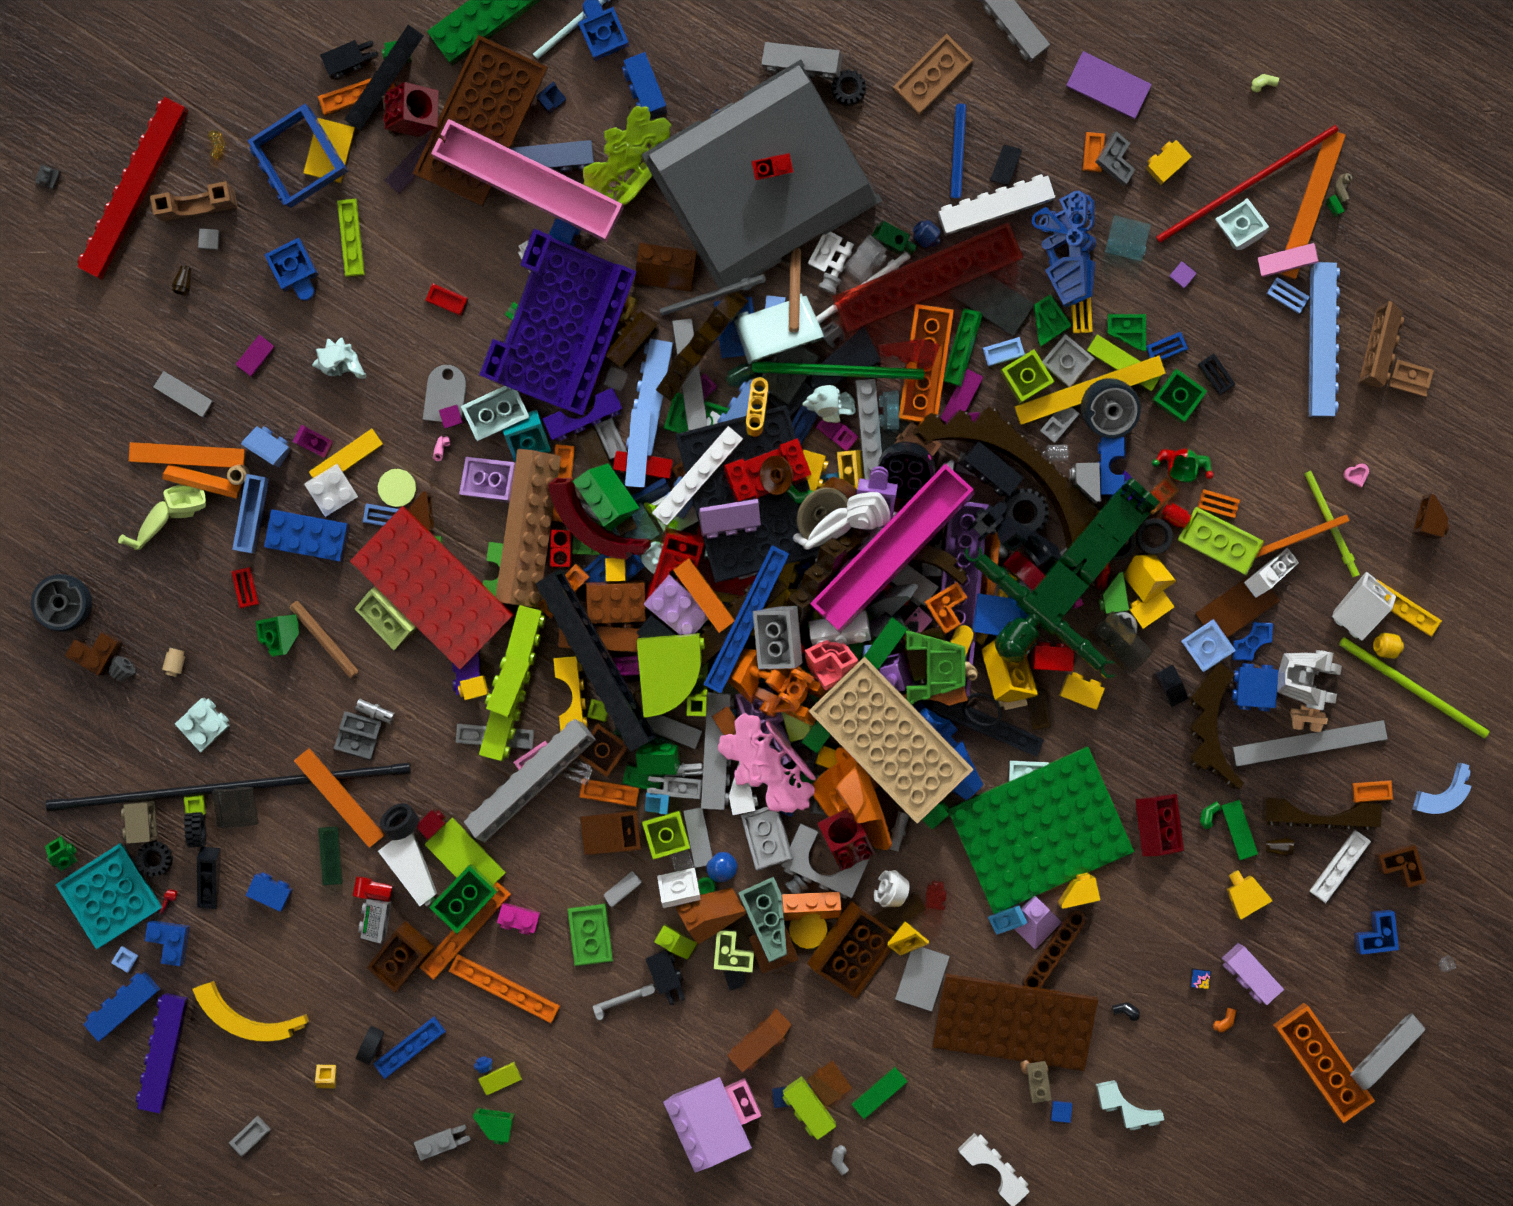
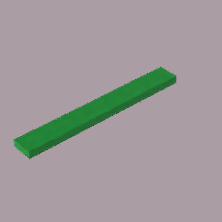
M892 617L863 658L866 657L878 670L908 628ZM816 721L802 740V743L818 753L831 734Z

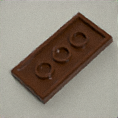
M1257 569L1201 608L1195 615L1203 626L1214 619L1228 638L1280 600L1272 588L1255 598L1244 582L1257 572Z

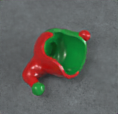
M1184 448L1177 451L1163 449L1157 458L1152 461V466L1158 467L1162 460H1167L1169 462L1168 476L1178 482L1194 481L1197 478L1200 467L1206 470L1207 479L1214 477L1210 458L1202 455L1197 456L1190 449Z

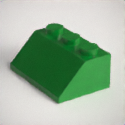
M609 463L589 469L573 480V483L609 532L640 510Z

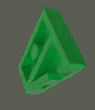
M1051 294L1034 305L1040 347L1072 326Z
M1107 314V334L1145 352L1146 314Z

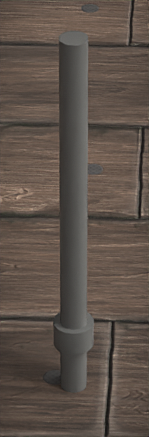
M764 274L751 279L750 277L744 278L739 283L661 308L660 314L664 316L742 289H751L754 285L766 282Z

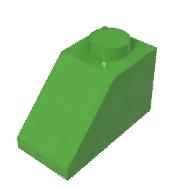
M1123 572L1117 573L1107 589L1101 594L1099 608L1100 611L1103 610L1104 614L1129 610Z

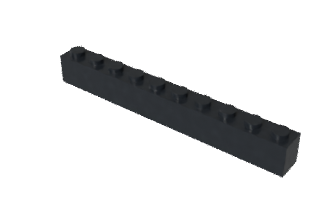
M562 569L551 573L535 583L539 594L547 603L548 610L553 614L558 627L563 631L568 645L572 647L576 654L577 661L584 668L586 677L591 681L597 696L602 700L606 712L610 714L614 721L615 728L623 737L626 747L632 752L655 739V733L646 717H644L642 710Z

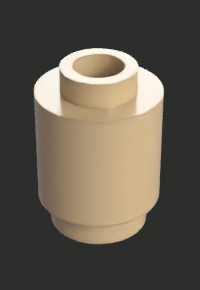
M235 465L228 470L227 478L232 484L240 485L245 483L246 474H250V472L244 465ZM238 471H240L242 474L241 478L237 475Z
M169 648V652H166L162 670L166 671V675L176 677L177 673L181 674L185 660V651Z

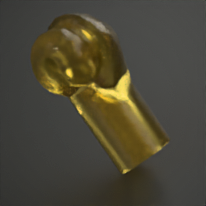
M212 130L208 134V138L211 139L214 146L210 156L218 160L225 147V142L219 131Z

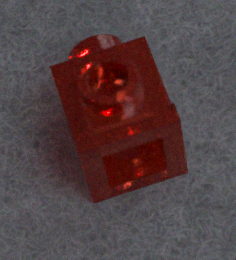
M932 881V884L927 883L925 908L945 910V906L942 905V901H946L947 890H944V882Z

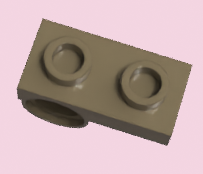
M1046 1062L1026 1064L1032 1103L1052 1100Z

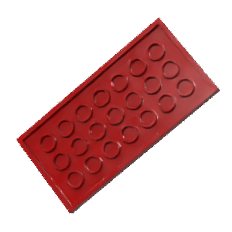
M404 506L350 560L459 669L513 616Z

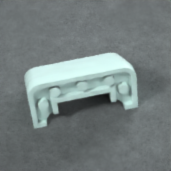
M800 294L798 332L789 331V301L751 314L748 311L737 315L738 318L734 320L748 364L758 362L763 357L765 359L771 355L801 345H807L809 341L812 344L824 338L807 296Z

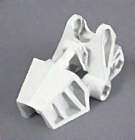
M1316 650V653H1284L1278 671L1277 692L1307 704V708L1324 710L1325 702L1336 703L1337 694L1323 691L1313 686L1314 676L1318 675L1319 672L1340 675L1342 666L1332 663V652Z

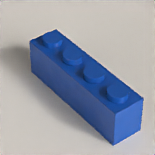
M138 972L130 979L131 984L127 987L125 985L120 987L115 992L117 996L112 1000L110 998L106 999L101 1004L102 1008L98 1012L94 1010L86 1017L87 1021L83 1025L98 1042L161 990L147 972L142 974Z

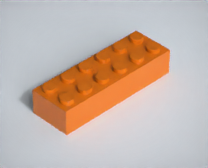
M916 304L914 307L905 368L924 369L925 376L923 380H903L898 420L920 423L930 413L938 415L954 312L952 309Z
M1301 1004L1273 1024L1278 1034L1341 1122L1345 1123L1375 1101L1369 1091L1362 1090L1350 1076L1353 1072L1352 1067L1307 1004Z

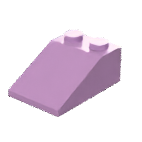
M466 457L459 494L510 503L515 462Z

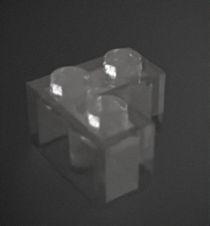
M869 235L843 268L860 284L863 280L867 282L874 274L871 271L875 266L879 268L886 260L887 249Z

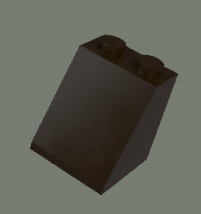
M941 626L918 632L922 635L944 640ZM903 636L902 640L913 681H918L919 684L926 683L927 649L907 650L906 636Z

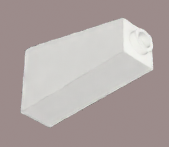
M414 831L404 839L392 840L378 851L419 906L423 904L428 906L435 900L433 896L437 894Z

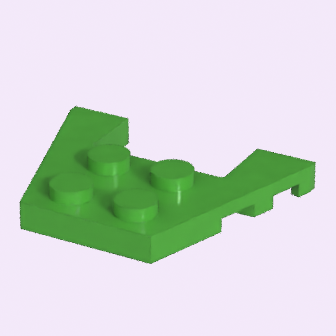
M906 631L907 650L927 649V685L906 686V700L910 704L965 686V646Z

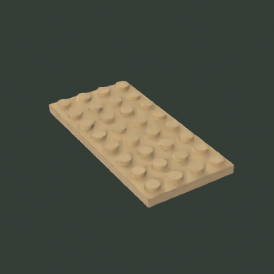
M866 657L859 661L809 710L813 717L916 823H919L974 770Z

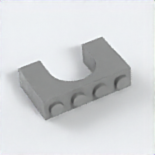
M800 823L790 844L793 860L781 864L784 867L783 871L791 875L798 873L802 875V880L812 883V881L820 883L818 887L829 891L831 888L840 892V897L847 899V897L852 898L869 859L861 861L849 869L840 870L833 875L817 873L810 866L808 856L818 831Z

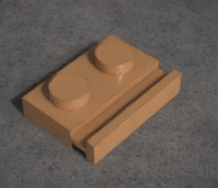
M1397 359L1395 360L1388 387L1426 397L1434 370Z

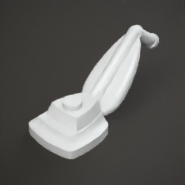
M878 492L857 494L848 499L847 509H836L819 522L811 532L808 540L800 533H796L793 536V540L805 549H811L824 545L832 537L834 539L841 537L851 527L873 529L874 527L886 526L891 520L890 510L885 499Z

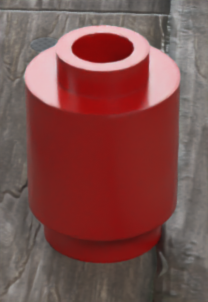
M1173 502L1170 505L1166 504L1161 513L1164 515L1163 519L1183 529L1187 526L1192 516L1188 514L1187 510Z

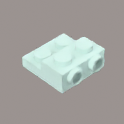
M201 698L175 723L200 752L205 750L230 727L227 723L229 721L223 713L219 714L214 709L216 705L209 698L207 700Z

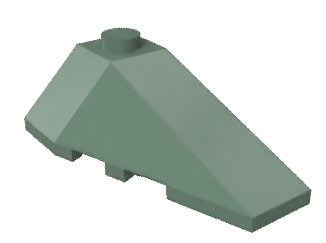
M774 877L739 892L769 963L787 955L782 894Z

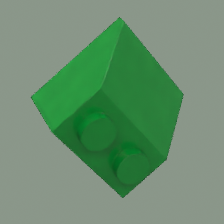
M483 1108L475 1110L473 1118L489 1140H494L493 1143L499 1145L509 1142L512 1137L515 1113Z

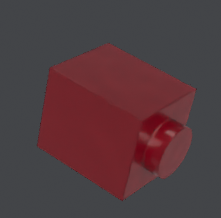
M432 809L418 822L417 829L429 840L447 823L444 820L446 816L440 810L435 811Z

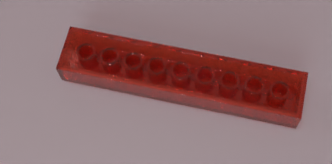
M1008 222L835 295L831 298V302L847 335L911 308L916 304L925 302L1017 263L1024 257Z

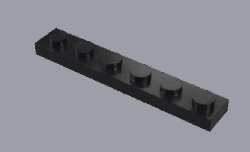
M407 25L345 117V121L358 130L362 129L382 99V96L385 95L424 37V34L411 25Z
M934 701L931 711L1035 757H1037L1044 739L1001 720L992 727L977 726L966 717L962 703L949 706L942 702ZM967 706L970 716L980 723L988 724L997 719Z

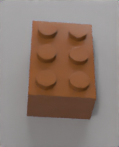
M643 580L585 582L586 612L592 624L646 621L644 605L645 586Z

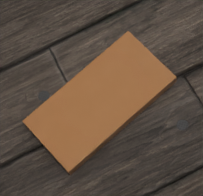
M946 34L892 89L920 115L974 60Z

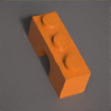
M840 892L782 895L784 921L801 920L803 916L808 914H818L820 919L840 917Z

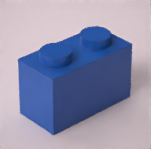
M262 872L261 874H255L245 896L281 912L284 910L293 889L289 888L290 884L282 880L276 882L272 880L271 875Z

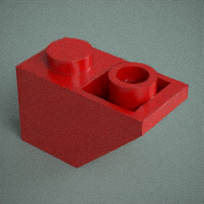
M790 153L751 161L755 181L793 173Z

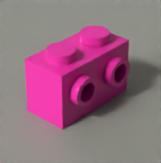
M503 903L497 923L501 924V928L512 930L513 927L520 929L519 933L530 935V933H535L541 913Z

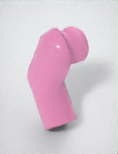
M448 436L438 438L433 453L435 461H441L444 447L450 446V438Z

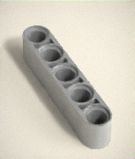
M1413 1013L1407 1015L1353 1070L1350 1076L1362 1090H1367L1425 1031V1027Z

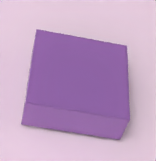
M1181 261L1169 277L1184 289L1196 275V272Z

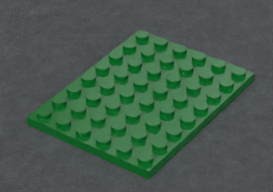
M1088 746L951 806L948 809L993 914L1077 878L1076 875L1088 873L1134 852Z

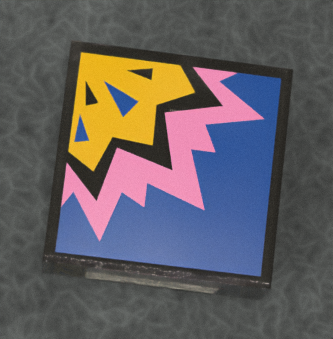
M1191 968L1189 987L1209 990L1211 970Z

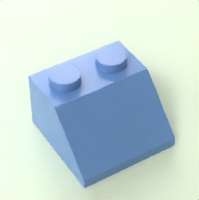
M256 426L242 441L241 445L280 468L292 449L287 446L289 442L280 436L276 439L272 436L273 432L265 426L262 429Z

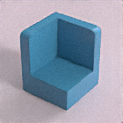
M646 792L645 811L668 814L669 795Z

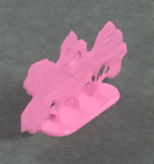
M743 713L735 720L736 735H722L718 744V751L727 760L732 759L740 762V766L734 771L736 785L749 783L750 786L759 787L762 783L767 784L768 790L765 799L769 811L793 813L796 809L805 810L809 808V799L814 795L815 788L808 782H801L800 771H803L809 779L816 780L811 769L770 721L766 720V726L770 734H765L760 729L761 720L758 716H748L746 713ZM760 737L765 738V739L762 740L761 742L758 741V738H760ZM773 737L783 747L781 752L770 748L769 744ZM788 753L797 764L794 769H786L782 766L780 760L785 754ZM793 774H795L794 779H796L794 786H791L789 784L790 777ZM798 783L801 784L800 788H797Z

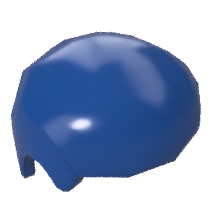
M719 852L707 862V873L715 882H726L735 876L738 864L735 858L728 852Z

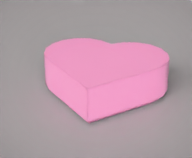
M1365 464L1349 467L1343 473L1344 479L1362 488L1369 474V468Z

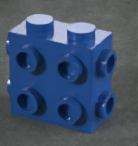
M1242 663V667H1237V671L1234 670L1233 682H1236L1235 690H1232L1234 705H1239L1241 710H1251V706L1259 707L1258 711L1270 712V708H1276L1278 670L1273 669V665H1262L1261 668H1254V664Z

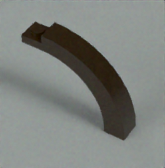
M925 545L910 561L934 566L944 571L956 582L958 581L963 587L969 582L966 577L968 574L960 567L958 569L955 568L959 564L958 560L939 548Z

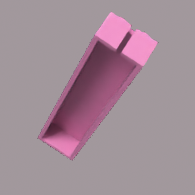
M448 119L441 133L442 138L446 142L444 143L439 138L431 153L435 159L600 240L608 241L624 208L622 203Z

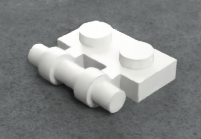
M832 232L826 235L823 234L808 264L824 273L829 266L833 268L831 275L838 277L839 273H842L844 270L843 265L847 258H850L852 254L851 250L854 244L847 241L845 247L839 245L842 237ZM837 251L841 255L837 262H834L832 258Z

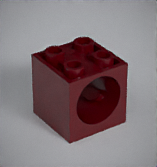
M404 82L386 92L384 97L385 114L383 117L385 130L420 137L437 128L439 90ZM407 104L410 106V108H411V110H412V112H413V115H412V114L410 113V111L408 110Z
M848 808L817 823L841 871L849 869L853 865L868 860L871 856L875 855L861 823L855 821L853 814L848 812ZM853 837L850 841L841 843L843 840Z

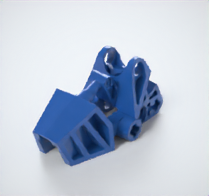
M1074 191L1059 199L1064 210L1056 213L1045 207L1036 212L1032 217V224L1035 228L1054 234L1044 239L1041 245L1047 251L1050 259V267L1045 271L1064 307L1073 306L1093 296L1096 262L1090 260L1089 252L1095 249L1096 239L1086 232L1094 227L1095 202L1089 195L1081 191ZM1039 215H1043V216L1040 218V220H1039V226H1038V225L1036 224V218H1037ZM1087 218H1089V226L1086 228H1082L1087 223ZM1068 242L1070 257H1063L1059 260L1054 249Z
M920 700L914 702L911 705L974 769L951 791L967 800L983 786V783L963 741L961 740L957 744L951 737L958 731L957 728L947 717L944 719L926 708Z

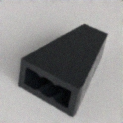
M863 327L820 365L873 367L880 364L881 360L866 328ZM810 375L811 378L808 380L814 390L825 385L833 386L850 377Z

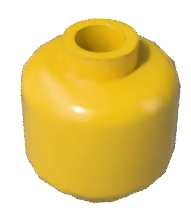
M1381 633L1375 638L1373 648L1378 656L1395 659L1403 652L1404 644L1399 635Z

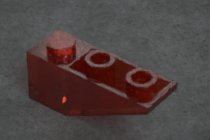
M916 339L879 345L877 350L881 351L880 355L891 358V355L899 357L898 361L906 364L913 362L917 364L916 367L928 370V368L932 369L940 345L925 339Z

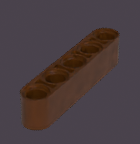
M1071 910L1067 913L1062 923L1023 978L1024 986H1028V979L1034 977L1037 979V984L1034 987L1041 988L1083 927L1085 916L1082 912ZM1074 914H1079L1081 917L1080 922L1077 924L1071 922V917ZM1063 930H1069L1070 936L1066 940L1060 938V933ZM1058 946V954L1050 955V947ZM1047 962L1048 968L1045 971H1039V963Z

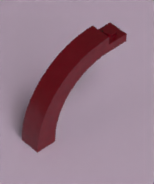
M555 478L548 483L553 505L562 522L577 539L589 548L609 557L627 560L633 554H644L651 547V539L620 537L606 531L595 523L586 513L578 499L573 483L574 478Z

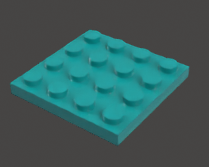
M119 843L55 884L96 949L162 908L161 903L123 843Z

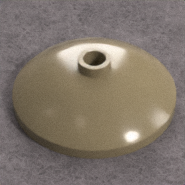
M829 487L815 490L809 494L800 505L797 514V526L801 535L808 540L813 529L828 514L839 508L847 509L848 499L839 490Z

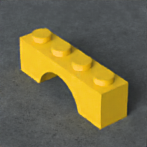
M576 656L554 658L555 678L561 679L569 685L573 697L569 709L559 716L560 732L567 723L574 719L584 723L588 728L587 717H583L586 701L585 698L581 697V691L584 690V681L580 679L579 671H582V665L577 661Z

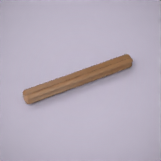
M800 248L791 251L790 332L799 331Z
M299 601L290 605L291 611L297 615V618L349 678L354 677L358 673V669Z

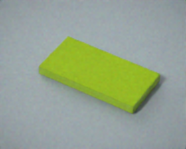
M1195 507L1190 521L1178 538L1179 542L1245 576L1264 544L1263 540L1198 507Z
M453 817L425 843L428 849L456 878L470 864L476 867L493 885L506 873Z

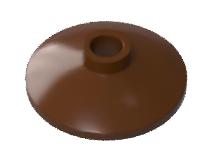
M771 456L763 462L760 469V479L763 487L769 493L775 495L788 491L792 485L793 471L785 458Z

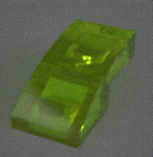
M644 502V508L658 520L652 514L658 506ZM672 520L668 527L677 530L679 522Z

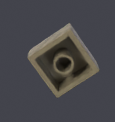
M155 801L125 804L121 810L122 820H125L123 838L126 839V843L157 840Z

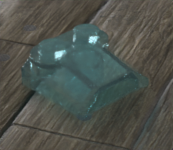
M899 391L883 392L882 396H879V407H883V415H879V426H883V430L898 432Z

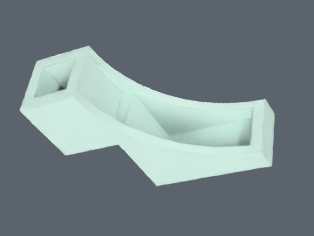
M1115 1080L1096 1084L1100 1107L1103 1110L1106 1109V1111L1117 1110V1106H1120L1123 1123L1126 1128L1136 1130L1140 1129L1141 1125L1148 1124L1149 1126H1154L1164 1120L1161 1110H1143L1127 1102L1121 1095Z

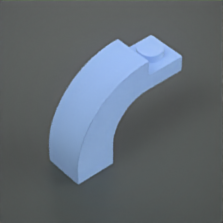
M1457 763L1452 783L1445 792L1432 795L1417 791L1412 809L1424 813L1440 814L1459 806L1471 789V786L1464 784L1470 776L1469 765Z

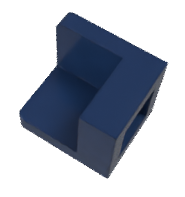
M554 81L536 95L537 100L549 114L566 101V97L557 88Z

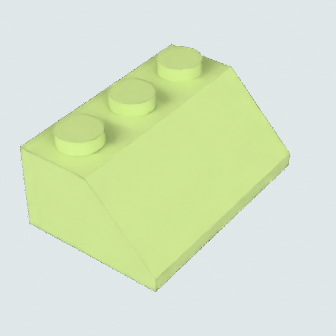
M375 586L355 608L393 650L401 645L417 629Z

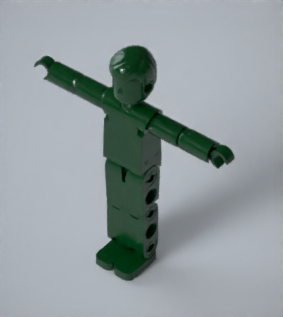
M1129 478L1122 484L1031 593L1027 587L1021 586L1008 575L1005 568L998 566L985 554L982 555L983 552L980 546L978 547V557L975 559L970 558L968 548L965 549V559L969 562H976L974 567L993 583L997 584L1002 591L1017 602L1015 605L1028 615L1026 619L1018 617L1012 622L1009 621L996 636L995 648L1001 658L1009 662L1022 661L1037 644L1039 632L1036 628L1040 625L1051 636L1054 634L1071 650L1075 651L1077 655L1096 671L1099 669L1103 677L1112 678L1116 675H1108L1104 672L1106 664H1113L1115 662L1106 661L1107 658L1098 652L1089 640L1083 639L1070 628L1067 621L1062 619V617L1147 518L1150 511L1156 509L1160 504V501L1145 490L1135 479Z

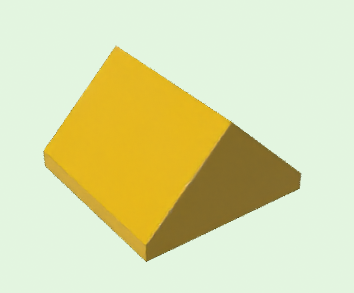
M1155 555L1134 556L1124 573V579L1144 603L1176 582Z

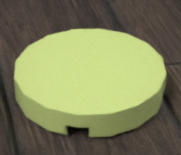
M391 469L380 478L378 493L386 504L402 507L409 504L415 497L416 482L407 471Z

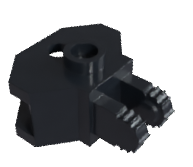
M999 502L994 507L990 505L985 510L981 508L974 515L976 519L967 529L970 531L974 528L981 535L978 538L980 542L989 533L995 534V527L1004 519L1001 515L1007 510L1006 505Z

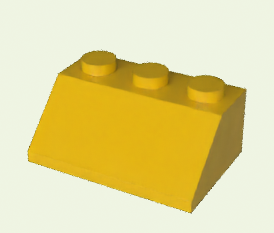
M995 640L981 649L995 700L1010 703L1038 695L1027 656L1019 662L1006 661L996 651Z

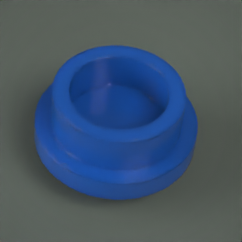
M486 1056L476 1060L474 1068L478 1073H485L493 1068V1061Z

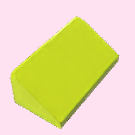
M512 1062L479 1077L478 1080L486 1095H489L522 1080L515 1062Z

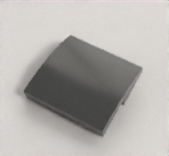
M344 711L334 751L371 761L382 721Z

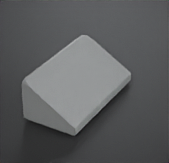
M632 871L608 890L604 897L608 904L613 907L638 887L642 881Z

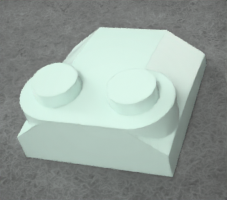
M1248 198L1222 216L1215 218L1224 234L1230 240V245L1236 250L1245 249L1269 231V226Z

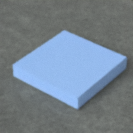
M1214 619L1181 641L1203 672L1236 651Z

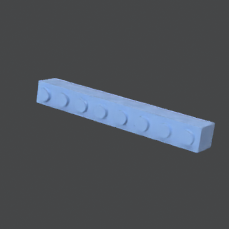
M1319 262L1310 265L1309 417L1331 418L1335 416V413H1338V401H1335V394H1338L1339 389L1338 382H1336V375L1339 372V365L1336 363V356L1339 354V345L1336 344V337L1339 336V325H1336V317H1339V306H1336V298H1339L1340 294L1339 287H1337L1340 269L1337 268V263Z

